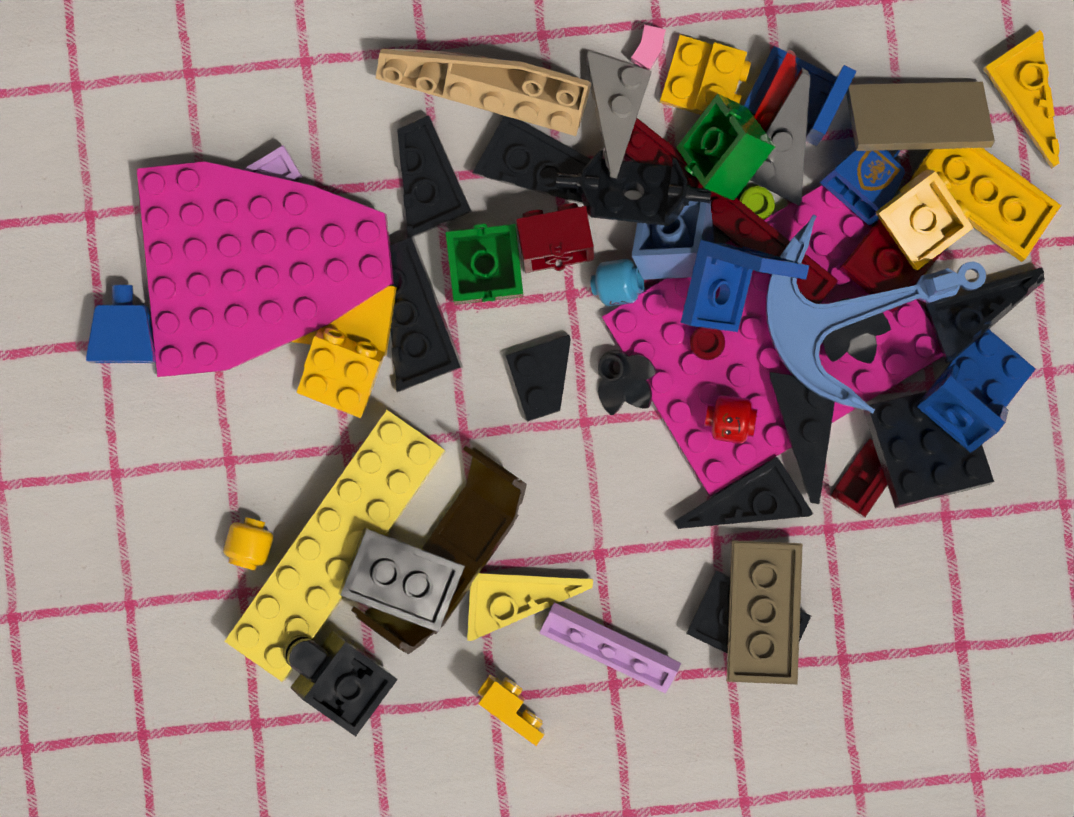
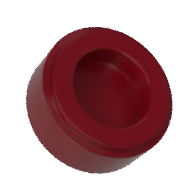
M699 327L691 335L690 349L701 360H713L721 355L725 348V337L721 330Z

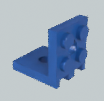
M773 46L744 104L754 116L787 54L786 51L776 46ZM796 57L797 75L801 68L807 70L810 75L806 142L817 146L826 134L857 71L843 65L837 76H834Z
M700 240L681 323L696 327L738 332L753 270L806 279L809 265L748 247L741 248L725 243L717 244ZM720 287L719 296L715 299L716 291Z

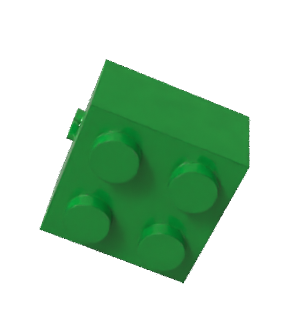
M717 94L676 148L687 163L685 166L686 171L696 176L703 188L734 201L776 146L746 106Z
M487 224L473 225V229L446 232L454 305L494 302L524 297L516 224L487 227Z

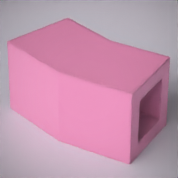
M644 25L641 43L631 57V62L643 69L651 70L661 53L666 29Z

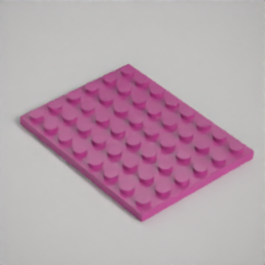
M823 185L803 196L799 206L791 203L764 220L791 241L809 222L813 214L817 216L805 254L838 280L836 286L820 304H830L845 298L853 299L870 295L839 270V268L870 231L872 225L869 226ZM731 240L725 243V244H730V245H733V246H737V245L734 244ZM753 270L738 332L721 330L725 337V348L721 355L713 360H701L692 353L690 338L699 327L681 323L691 277L664 279L639 294L635 302L623 304L602 317L621 351L625 352L628 356L643 355L655 366L657 372L647 380L652 390V402L709 496H712L791 448L786 427L778 408L779 405L769 380L770 372L785 375L792 374L775 350L768 329L766 296L771 274ZM720 287L716 291L715 299L719 296ZM917 299L900 305L894 313H891L889 310L882 312L888 319L891 330L876 336L877 351L871 364L856 360L848 352L837 361L832 362L827 357L822 342L819 358L825 371L851 388L863 401L868 402L943 357L932 324ZM721 395L747 398L752 402V408L758 409L754 436H748L747 440L742 444L715 440L711 434L712 427L705 426L708 405L715 406L717 398ZM835 402L832 423L856 408Z

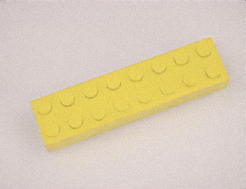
M386 410L224 642L281 682L285 681L293 671L283 657L286 643L297 635L307 636L314 640L344 598L339 595V591L364 528L366 527L388 535L446 451Z

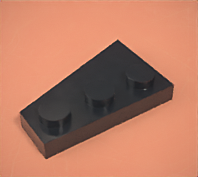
M428 115L397 129L404 189V208L406 210L407 238L417 237L472 212L431 117Z

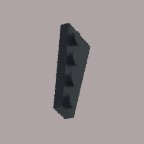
M504 116L472 174L583 204L580 194H577V189L556 187L557 172L578 175V173H582V170L591 159L521 120Z

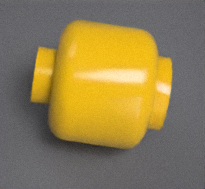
M245 517L244 523L234 522L230 525L223 547V553L229 557L228 563L250 570H255L256 566L266 564L273 542V534L264 529L265 522Z

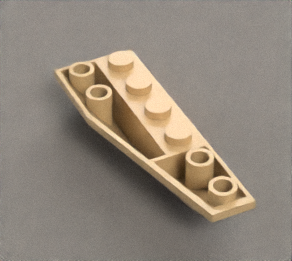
M381 49L375 78L573 136L577 135L591 87L590 81L520 61L499 60L456 52L420 49Z

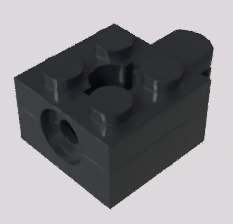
M331 631L321 646L307 636L297 635L286 643L283 650V657L286 663L300 673L290 688L303 701L355 737L398 680L387 669L334 631Z

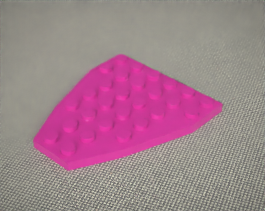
M206 161L137 169L157 377L231 370L329 325L380 291L394 284L386 213L312 185Z

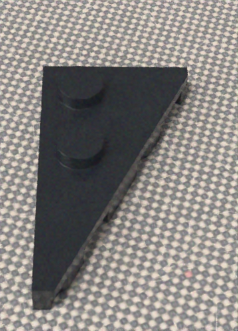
M1043 268L988 282L975 290H960L952 297L939 299L931 303L925 302V309L945 362H952L1040 286L1045 280Z

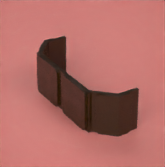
M466 445L463 450L472 456L466 486L422 547L423 550L465 566L440 628L445 625L470 589L478 573L488 563L513 527L515 520L519 516V506L523 502L527 487L524 481L475 447L470 449ZM354 606L351 609L356 614L355 617L407 654L412 653L423 645L430 636L437 634L434 630L373 607L365 612Z

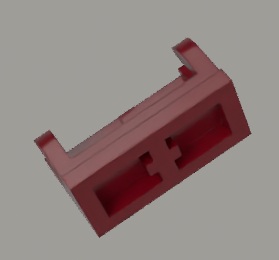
M869 438L830 495V497L861 518H866L887 487L872 439Z

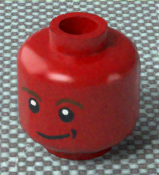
M721 395L717 398L715 406L708 405L705 426L712 427L711 434L715 440L742 444L747 440L748 436H754L758 409L752 408V402L747 398Z

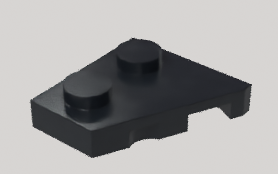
M570 335L506 355L527 422L560 412L571 342Z

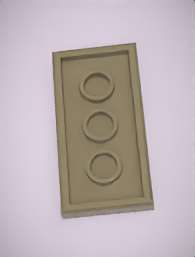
M983 82L850 85L846 92L856 151L991 148L995 142Z
M731 540L727 682L798 685L803 543Z

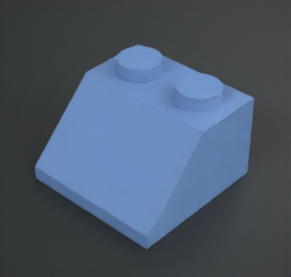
M689 201V206H684L676 221L669 226L637 223L632 258L643 280L692 277L700 240L714 243L711 203Z

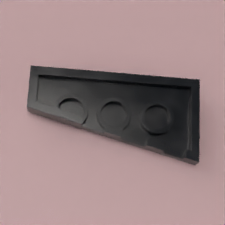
M409 237L390 245L394 282L391 286L397 287L390 329L393 346L391 348L392 358L396 371V392L404 391L463 368L414 237Z

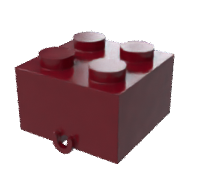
M568 203L558 206L555 212L544 214L543 210H531L523 213V218L516 219L525 274L547 269L562 271L569 265L594 261V245L586 206L578 207L577 203ZM557 261L562 262L561 267L556 266Z

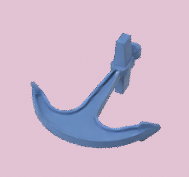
M813 214L809 222L791 239L780 257L799 263L802 262L809 246L816 215ZM967 262L960 266L957 273L946 268L935 273L920 276L914 286L830 304H815L807 300L799 291L797 278L771 274L766 296V316L770 337L775 350L786 368L809 390L838 404L866 410L873 414L875 409L863 401L851 388L828 374L821 365L819 351L824 338L835 330L916 299L931 303L939 299L955 296L960 287L968 291L975 290L985 282L986 271L977 262ZM967 270L976 272L977 279L975 282L966 280L965 273Z

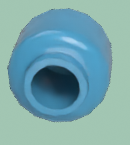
M627 258L600 263L597 267L596 275H592L590 280L593 295H598L601 302L606 306L631 304L644 291V280L637 266Z

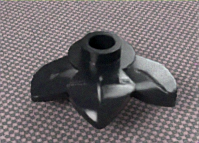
M850 298L841 299L839 301L848 300ZM883 313L831 332L823 340L827 357L830 361L835 362L848 352L856 360L871 364L877 351L876 336L891 330L888 319Z
M620 350L606 352L598 364V371L602 377L598 387V395L605 410L610 415H615L624 402L638 408H649L652 401V390L647 380L657 372L653 363L647 357L640 354L628 356ZM615 361L620 364L619 373H616L613 369Z

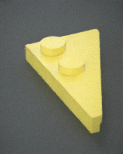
M478 573L470 587L467 641H473L552 606L554 602L559 603L593 588V579Z

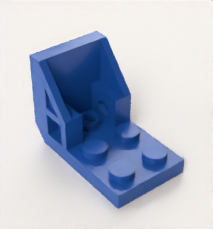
M989 329L949 363L919 401L917 407L971 453L997 434L1003 427L1009 411L1006 407L1036 368Z

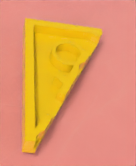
M1039 30L985 66L983 70L1052 169L1060 164L1058 156L1060 150L1053 120L1055 114L1052 92L1048 84L1049 71L1048 64L1045 62L1043 48L1044 35Z

